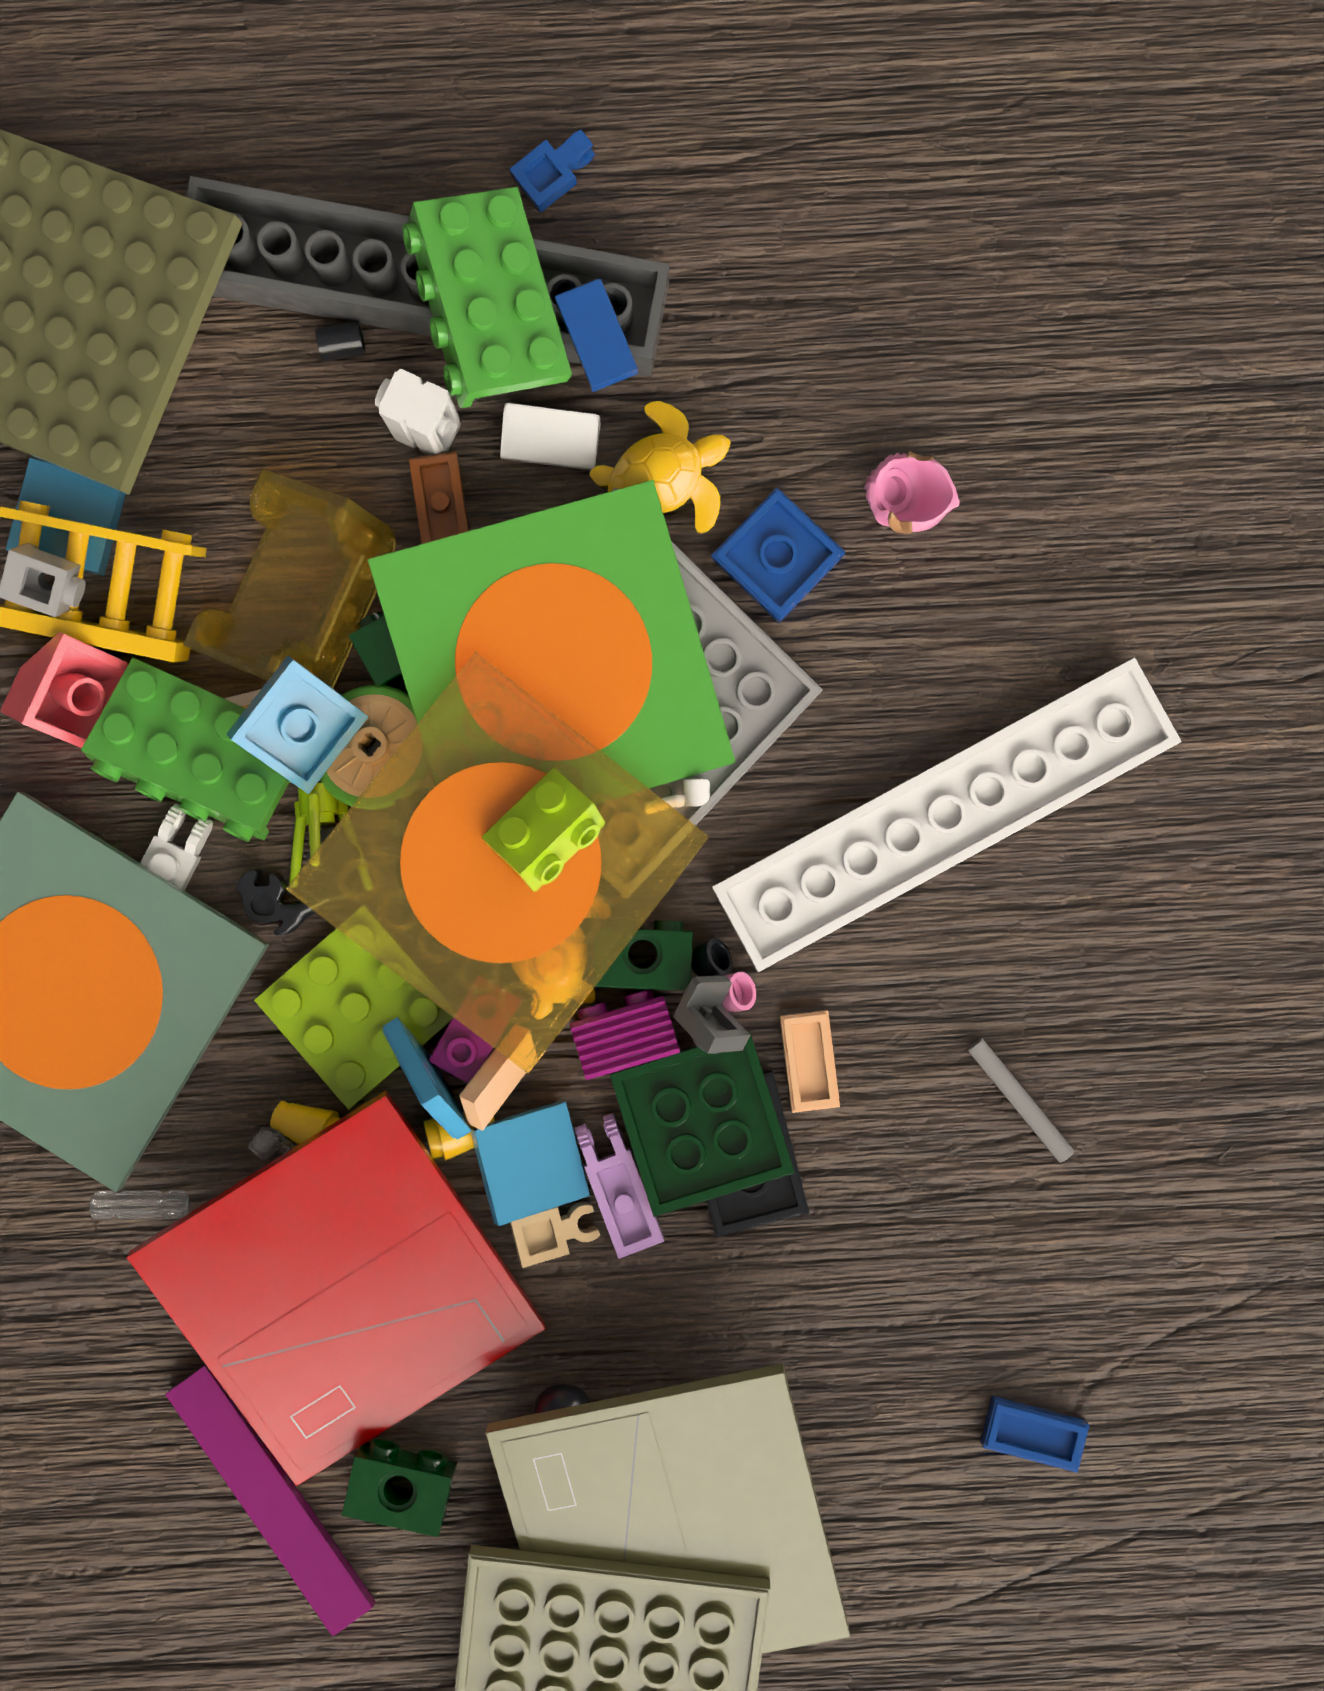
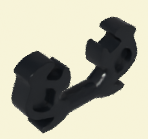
M329 827L321 829L320 842H323L325 847L320 853V865L317 867L311 865L310 852H307L305 856L307 863L314 872L324 871L328 874L329 878L323 887L297 902L286 903L283 896L288 890V885L279 872L271 873L269 875L270 883L266 885L259 884V878L262 873L261 869L257 868L247 872L240 878L236 886V890L242 895L246 915L252 921L261 923L282 920V925L274 931L276 936H281L295 931L308 917L330 904L348 900L356 895L362 887L361 882L354 883L353 885L346 884L360 864L361 855L358 848L342 835L341 828Z

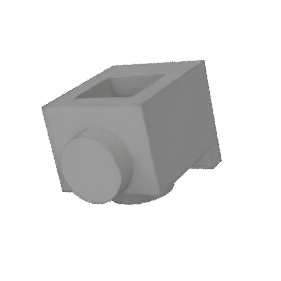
M29 543L9 549L0 583V598L53 617L69 611L70 606L77 607L79 605L86 585L85 580L78 577L80 564L36 549L37 546ZM45 573L55 576L53 587L46 582Z

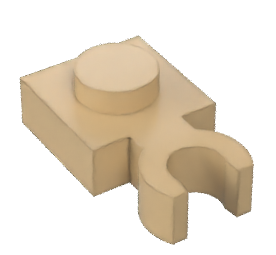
M586 1201L575 1203L569 1208L567 1214L562 1216L559 1214L558 1207L510 1222L522 1268L568 1255L569 1250L566 1240L575 1238L580 1242H590L597 1239L600 1233L596 1226L580 1229L577 1225L578 1219L582 1215L594 1212L591 1203Z

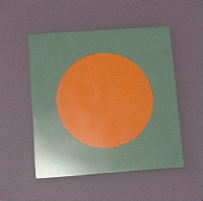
M17 792L0 821V1121L114 1192H118L125 1185L270 943L170 881L152 872L144 865L26 792Z

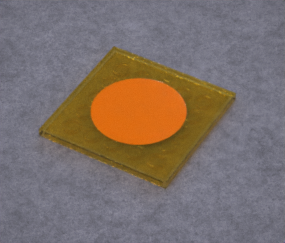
M475 651L286 890L526 1073H529L709 836ZM554 767L594 803L604 819L605 825L600 829L599 835L591 845L584 849H579L564 864L562 872L554 881L542 885L537 891L533 892L522 878L486 844L482 836Z

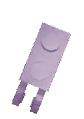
M614 1113L603 1117V1126L607 1137L613 1145L614 1154L598 1159L592 1133L587 1129L586 1124L575 1127V1132L587 1163L584 1166L616 1254L620 1259L664 1242V1236L656 1216L653 1217L631 1148H626L621 1130Z

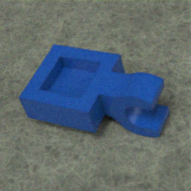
M581 129L572 134L556 150L545 140L509 169L511 177L541 213L577 184L572 170L584 167L595 157L594 152L591 150L593 143Z

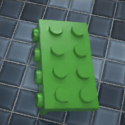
M518 187L413 202L408 222L404 223L402 228L404 244L409 255L415 254L419 270L416 272L418 293L423 302H429L433 318H430L431 338L437 349L442 348L447 364L443 367L445 386L450 396H456L459 407H471L476 398L568 382L572 375Z
M133 657L81 749L93 762L91 770L114 782H118L121 776L137 783L135 790L158 802H162L164 796L181 803L179 810L203 822L207 820L208 816L225 823L223 826L224 831L247 842L250 841L252 836L261 840L266 839L269 833L266 826L290 782L226 735L246 708Z

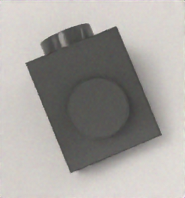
M726 976L692 978L689 985L685 988L683 997L673 1016L691 1035L695 1045L707 1054L743 1051L750 1037V1034L722 1006L732 985V982Z

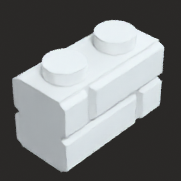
M403 369L395 372L391 380L386 378L379 387L375 398V406L379 408V414L395 440L412 448L418 446L419 450L427 455L448 453L461 426L460 417L448 390L428 381L424 384L420 377Z

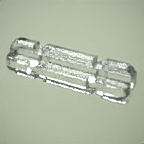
M161 1190L122 1191L116 1195L114 1191H98L92 1194L90 1198V1216L93 1219H111L115 1215L118 1219H157L161 1215H163L164 1219L182 1218L188 1212V1193L184 1190H168V1192L162 1194Z

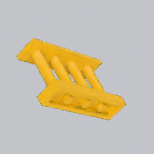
M22 500L19 501L18 509L0 507V517L22 521L18 546L29 543L37 546L36 549H39L42 525L68 530L69 536L65 559L81 565L78 577L83 579L89 535L117 541L105 616H100L99 623L82 620L83 611L78 610L79 605L77 607L70 606L69 611L53 617L5 600L4 604H0V627L48 637H55L61 632L87 645L169 662L189 660L191 642L176 639L177 631L172 630L184 555L206 556L207 548L191 545L192 535L162 529L161 538L73 521L49 516L50 506ZM137 545L164 550L152 626L147 625L146 633L129 630L130 621L125 620Z

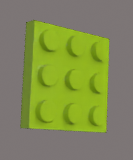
M368 905L360 907L254 1000L348 1110L354 1107L400 1066L382 1031L384 1030L382 1026L398 1017L423 1046L450 1023L458 1011Z

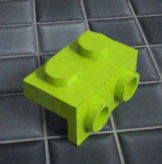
M553 767L482 836V839L535 892L542 885L554 881L562 872L564 864L579 849H584L595 841L600 829L605 825V821L594 803Z

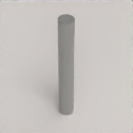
M980 1038L970 1045L967 1049L1058 1162H1064L1071 1157L1074 1149L984 1039Z

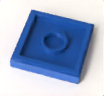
M776 487L711 555V560L771 617L780 623L844 557L846 552Z

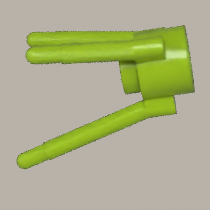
M317 783L309 794L298 787L299 801L294 802L296 819L290 865V887L296 888L299 885L306 826H309L311 865L317 867L320 865V826L334 824V815H338L346 839L352 842L360 852L361 860L357 870L364 888L367 891H372L374 885L349 815L348 805L333 797L326 790L324 783Z

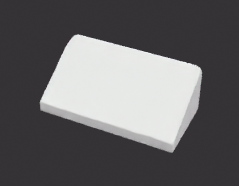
M505 403L500 458L591 471L596 463L601 426L600 416L590 413Z

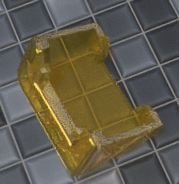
M262 469L250 496V511L252 517L266 527V530L228 613L215 608L203 610L193 621L183 646L266 683L285 658L290 656L333 689L353 646L348 635L358 630L356 624L366 617L377 592L367 559L394 552V532L388 525L347 497Z

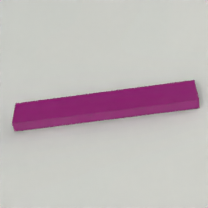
M203 1365L171 1388L165 1396L332 1637L371 1610L375 1600L291 1478L207 1365Z

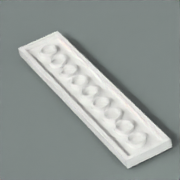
M1133 658L718 883L712 889L757 972H760L1182 741L1137 660Z

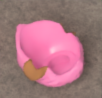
M911 451L903 454L897 452L894 456L889 455L884 461L879 463L876 469L871 471L869 476H866L864 486L866 491L865 497L871 506L876 521L890 527L897 533L910 534L912 532L928 530L938 524L947 513L959 506L960 503L957 490L948 471L938 461L934 460L933 456H920Z

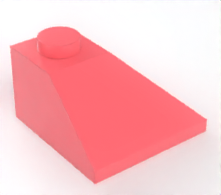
M59 632L20 667L0 712L21 724L82 748L129 663Z

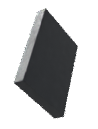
M772 1070L763 1073L795 1173L707 1200L716 1237L810 1213Z

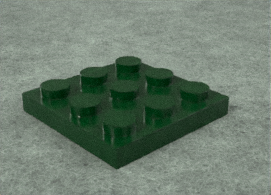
M750 1030L747 1031L750 1037L743 1051L707 1054L700 1048L694 1047L610 1074L653 1217L795 1173Z

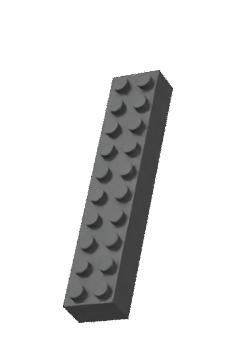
M190 176L186 197L235 214L243 223L215 288L213 297L349 322L359 321L360 324L431 336L430 318H433L429 302L421 300L417 289L416 272L419 270L415 254H408L403 239V224L408 222L409 216ZM533 239L568 361L581 364L557 307L555 296L601 278L637 365L638 375L652 377L669 288V264Z

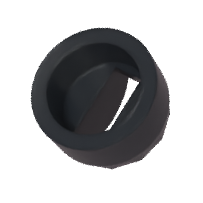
M713 938L700 944L693 950L691 968L698 977L725 976L732 971L733 961L731 953L721 940Z

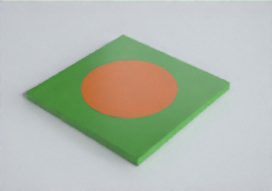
M654 480L367 559L436 786L449 776L463 769L486 763H517L530 766L545 773H548L554 767L596 805L736 763Z

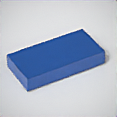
M601 278L555 296L557 307L592 392L638 374L637 365Z
M992 1396L980 1443L983 1448L1078 1473L1090 1425L1083 1419Z

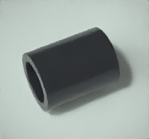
M359 321L315 329L317 345L323 362L366 355L364 337Z

